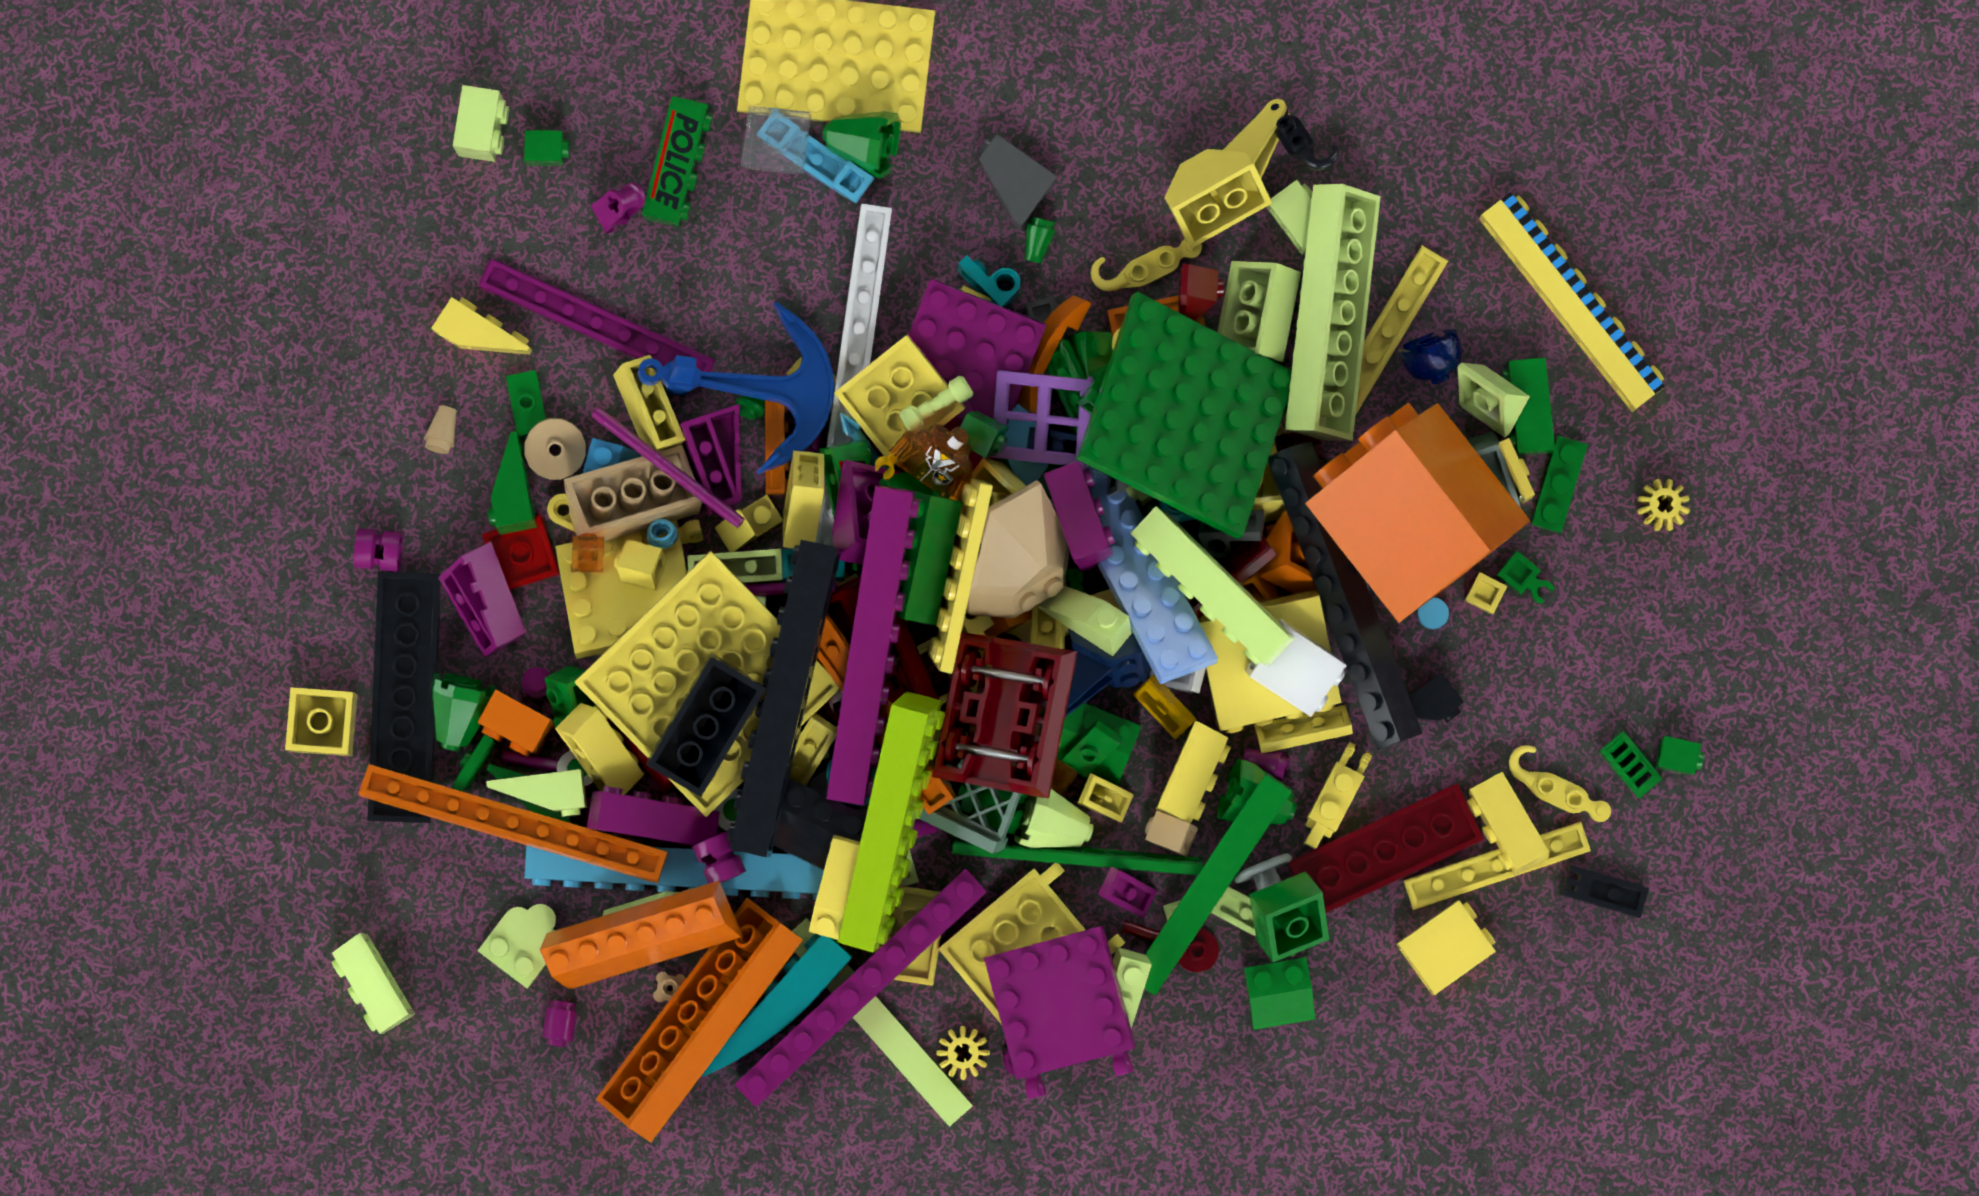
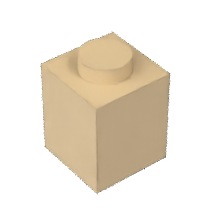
M1156 811L1155 816H1152L1146 825L1145 833L1147 836L1145 840L1187 857L1198 828L1189 822Z

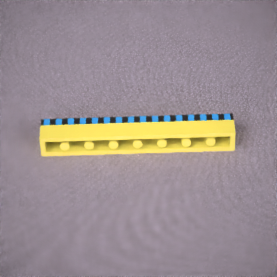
M1510 192L1485 211L1479 220L1630 411H1635L1665 387L1662 383L1664 377L1654 365L1649 367L1642 358L1645 354L1641 347L1635 341L1629 342L1623 334L1625 328L1616 317L1610 318L1604 310L1606 304L1596 292L1591 294L1584 285L1587 281L1583 274L1577 268L1572 270L1565 261L1568 257L1564 250L1558 244L1553 246L1546 237L1549 233L1545 226L1539 220L1533 221L1527 213L1529 207L1519 195L1514 197Z

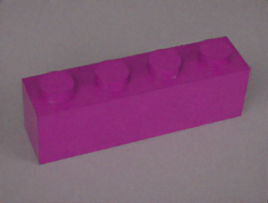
M604 786L603 791H592L587 822L588 829L695 846L716 836L720 811L713 810L705 817L693 803H691V806L680 805V798L663 796L662 801L651 800L652 794L633 791V797L622 795L623 789Z

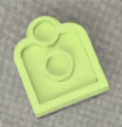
M536 904L528 910L522 907L510 909L478 949V952L528 989L546 966L540 952V947L546 933L555 931L553 929L556 924L554 911L544 904Z

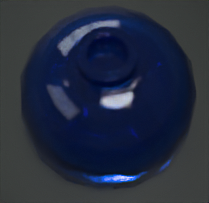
M1455 329L1443 330L1445 336L1431 337L1434 334L1433 332L1403 345L1404 349H1398L1405 369L1414 378L1421 381L1431 380L1432 384H1439L1449 380V373L1456 370L1462 359L1461 341Z

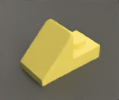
M765 495L743 510H736L738 514L745 518L739 528L724 520L715 529L729 552H736L781 524L783 519L768 495Z

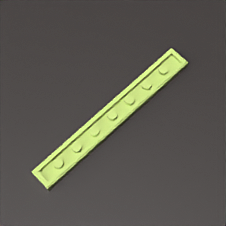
M807 918L792 931L803 939L795 950V953L800 958L808 950L804 945L815 934L809 932L811 922ZM847 964L826 988L833 993L854 973L852 968ZM876 996L853 1017L949 1127L973 1106Z

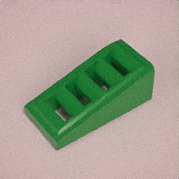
M1624 731L1620 732L1598 751L1599 755L1638 799L1662 780L1661 776ZM1624 744L1626 749L1614 758L1611 753ZM1631 753L1635 758L1622 768L1619 763ZM1640 763L1643 767L1630 778L1627 772ZM1648 772L1651 777L1640 787H1637L1635 782Z

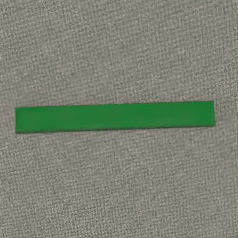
M1267 772L1145 955L1148 956L1152 965L1144 989L1156 996L1292 792L1291 788Z
M956 836L953 840L952 854L1107 868L1114 867L1198 875L1203 868V859L1195 856L1185 857L1183 855L1091 847L1030 848L1011 840L1007 841L1004 850L992 854Z

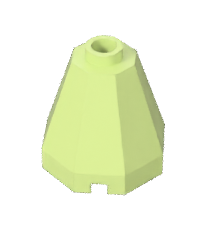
M1051 789L1049 799L1031 795L1026 799L1022 811L1023 820L1017 828L1021 830L1020 836L1014 835V841L1030 848L1081 847L1084 841L1088 842L1090 840L1093 824H1090V817Z

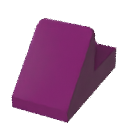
M1111 867L1098 895L1102 899L1144 919L1157 890Z

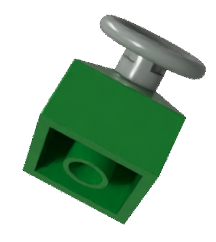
M1288 853L1249 867L1237 873L1233 879L1235 883H1243L1254 879L1258 891L1249 894L1256 940L1272 962L1329 940L1323 893L1306 871L1281 881L1279 874L1276 872L1277 868L1288 864L1292 860L1291 855Z

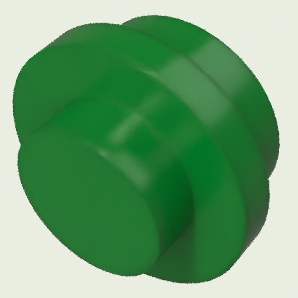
M741 395V398L736 399L734 405L740 404V415L750 420H754L756 417H763L765 402L762 399Z

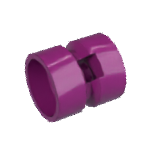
M358 528L354 544V567L372 570L375 565H378L382 571L399 572L402 560L403 533L385 530L379 535L375 529ZM379 545L384 546V552L382 556L378 555Z
M728 831L692 847L698 862L706 866L703 873L708 884L718 880L720 883H723L747 872L740 855H735L734 850L729 849L731 841H727Z

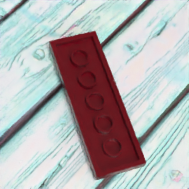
M1457 783L1291 860L1288 866L1293 876L1305 871L1322 891L1325 913H1328L1484 839Z

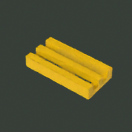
M1155 674L1133 694L1175 740L1197 720L1164 684L1158 682Z

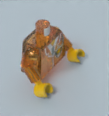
M934 424L928 429L908 430L890 448L888 457L881 456L875 461V470L877 472L883 465L890 466L883 474L884 479H889L894 474L893 464L897 461L896 465L942 497L949 494L950 499L961 501L964 484H970L971 478H973V463L968 458L972 448L966 443L969 438L968 434L960 427H955L950 432L940 424Z

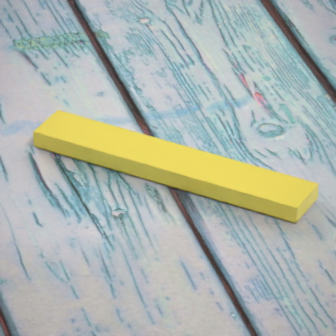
M1423 245L1364 340L1356 414L1448 263V260Z
M1578 822L1540 835L1549 850L1548 859L1518 875L1590 852L1591 849L1582 823ZM1496 849L1403 880L1412 909L1415 910L1515 877L1511 869L1505 870L1498 857L1501 851Z

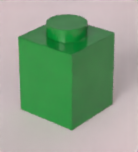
M525 130L524 161L527 166H564V158L570 157V140L564 139L562 131Z
M979 411L966 413L955 439L964 443L962 446L988 458L996 456L1003 451L1008 440L1005 435L1009 427Z
M1663 736L1660 739L1654 768L1692 776L1695 775L1696 770H1701L1705 753L1700 752L1701 744Z

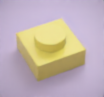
M1479 572L1465 601L1493 615L1507 586Z

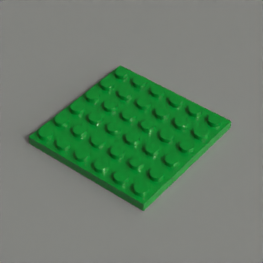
M1136 292L1131 296L1076 459L1239 539L1244 535L1289 397L1292 370L1262 355L1255 354L1249 348Z

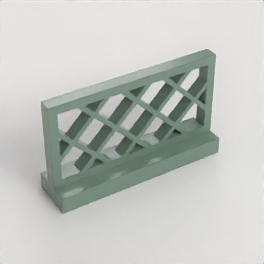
M961 760L958 764V767L960 769L962 767L963 760ZM946 780V782L949 784V786H950L951 789L953 790L950 781H949V780ZM966 784L968 793L954 797L930 815L923 808L920 820L993 854L1005 849L1008 841L1006 834L1021 794L1013 792L1009 800L1002 802L997 789L989 788L996 805L983 810L977 792L988 787L975 789L972 784ZM968 796L971 797L977 812L970 816L962 813L958 800ZM998 809L1002 819L999 830L989 826L985 813Z

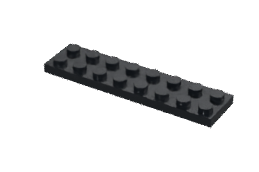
M378 572L370 765L433 783L435 725L431 684L433 675L438 670L441 582L438 577L441 574ZM368 799L367 821L431 823V817Z

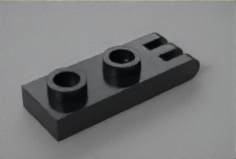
M1567 864L1566 871L1577 874V877L1573 879L1564 876L1562 883L1572 885L1574 888L1573 891L1560 888L1559 895L1641 918L1649 888Z

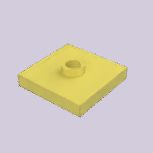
M1507 438L1498 443V448L1506 461V468L1512 478L1519 502L1523 504L1531 500L1535 493L1527 478L1530 473L1523 458H1518L1510 439Z

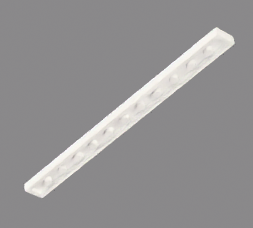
M861 204L834 392L870 364L892 208ZM835 394L833 397L827 446L852 440L850 435L843 434L840 412L852 419L854 418ZM824 475V495L815 543L834 547L832 536L834 519Z

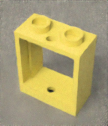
M793 450L783 508V547L794 549L795 545L800 546L801 540L814 543L816 541L824 495V454Z

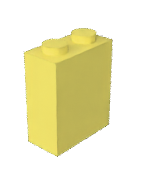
M1460 900L1454 902L1396 944L1432 995H1436L1496 952L1492 947L1496 943L1494 938L1486 928L1480 930L1474 921L1477 915L1467 902L1463 905Z

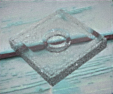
M749 106L741 167L743 169L803 174L811 113Z

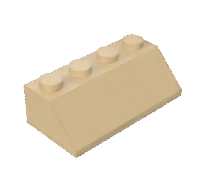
M682 445L658 452L695 480ZM643 456L564 479L571 521L581 548L648 529L650 524L657 519H666L672 522L699 514L702 505L701 500Z

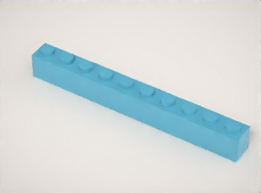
M526 845L524 878L532 879V885L551 886V880L563 881V887L582 888V882H594V889H613V884H626L625 890L644 891L645 885L657 886V892H676V887H688L689 890L708 884L703 873L706 866L698 862L693 849L653 847L668 852L659 884ZM733 851L735 855H740L747 872L721 883L727 896H738V890L751 891L750 897L769 898V892H782V898L800 899L801 893L813 894V900H816L824 870L791 854L772 853L771 857H762Z

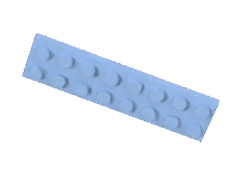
M1088 465L1087 468L1090 469L1095 485L1090 487L1093 497H1100L1105 514L1100 516L1104 527L1110 526L1115 539V543L1111 544L1113 554L1104 561H1101L1098 567L1121 611L1129 616L1131 630L1158 682L1163 684L1216 664L1218 656L1186 596L1179 590L1177 579L1173 575L1169 578L1156 567L1159 561L1151 553L1148 556L1144 555L1133 544L1136 539L1130 533L1144 519L1134 498H1130L1125 490L1114 496H1108V475Z

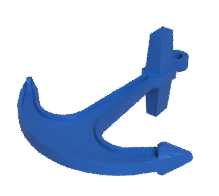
M777 301L773 306L786 332L800 350L802 358L800 367L791 375L767 376L702 372L696 367V358L678 355L664 367L655 359H646L640 364L637 372L639 380L645 385L652 386L661 380L666 386L665 392L668 395L685 397L688 391H692L700 386L777 402L786 406L794 417L795 430L792 435L773 451L764 465L757 470L756 473L758 475L791 461L793 450L805 451L811 446L821 433L829 417L834 397L833 371L822 343L799 317ZM647 368H652L655 370L656 374L654 376H648L645 373V370Z

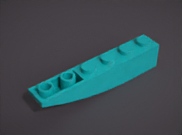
M814 934L804 945L808 949L807 952L800 959L795 955L783 968L787 974L780 982L774 979L763 993L766 998L759 1006L755 1004L744 1018L743 1024L734 1031L701 1076L705 1077L735 1062L789 1025L814 1002L854 955L838 943L836 939Z

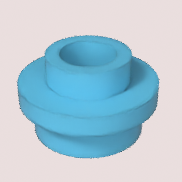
M657 519L648 527L646 536L651 546L667 549L677 541L678 531L672 522L666 519ZM662 533L668 534L663 538H657Z

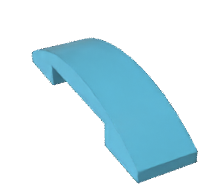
M775 110L757 134L761 140L781 155L854 203L859 201L874 180L873 176L851 161L847 162L829 151L826 146L803 132L799 126Z

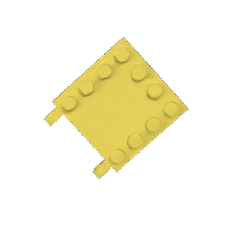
M677 520L672 521L677 528L678 538L674 545L667 549H662L666 565L656 590L620 581L617 568L614 566L618 550H623L626 540L650 545L646 536L647 529L581 548L579 541L555 546L576 659L603 654L688 573L682 544L696 543L704 540L699 520L688 521L682 527L678 526ZM662 533L657 538H663L668 534Z
M1054 863L1041 875L1035 869L1031 870L938 948L1000 1024L1001 1021L984 958L1085 930L1049 887L1051 882L1065 872L1059 863ZM1118 934L1108 941L1111 955L1116 951L1117 947L1120 948L1125 944Z

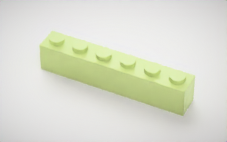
M1155 506L1130 533L1136 539L1133 544L1144 555L1148 556L1151 553L1159 561L1156 567L1168 578L1173 575L1180 582L1179 590L1189 599L1195 597L1202 604L1200 610L1211 621L1218 619L1225 626L1222 632L1234 643L1239 640L1247 648L1244 652L1245 655L1256 665L1261 662L1263 665L1270 666L1295 639L1163 508Z

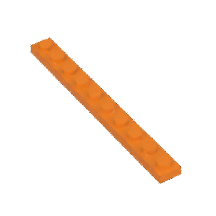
M368 764L359 790L360 797L659 884L668 856V852L370 764Z

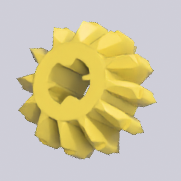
M1659 479L1654 480V489L1648 485L1643 487V491L1648 497L1639 496L1637 498V502L1646 505V507L1638 509L1637 514L1648 513L1649 517L1643 521V524L1648 525L1652 520H1655L1654 531H1659L1663 522L1667 531L1673 530V522L1677 525L1684 523L1683 518L1679 514L1687 515L1690 512L1689 508L1681 506V504L1690 500L1689 496L1679 497L1678 494L1684 488L1682 485H1679L1673 491L1671 489L1673 485L1671 479L1665 482L1664 488ZM1658 498L1661 501L1666 498L1670 502L1667 506L1670 510L1668 513L1666 509L1662 512L1658 510L1657 507L1660 504L1657 500Z
M961 1026L960 1038H957L955 1032L950 1029L948 1034L953 1041L949 1043L943 1038L939 1040V1043L948 1047V1051L938 1050L936 1055H948V1060L941 1062L939 1065L941 1068H945L950 1063L953 1065L948 1074L950 1077L955 1075L957 1068L961 1069L960 1077L962 1080L966 1079V1068H970L972 1075L976 1077L978 1076V1071L973 1065L977 1063L983 1068L987 1066L985 1061L978 1059L979 1055H990L989 1050H978V1046L987 1042L986 1038H981L976 1043L973 1041L978 1030L973 1029L970 1037L966 1038V1028ZM962 1044L970 1046L968 1052L972 1054V1057L969 1061L964 1058V1062L956 1059L958 1054L954 1050L957 1045H960L961 1048Z

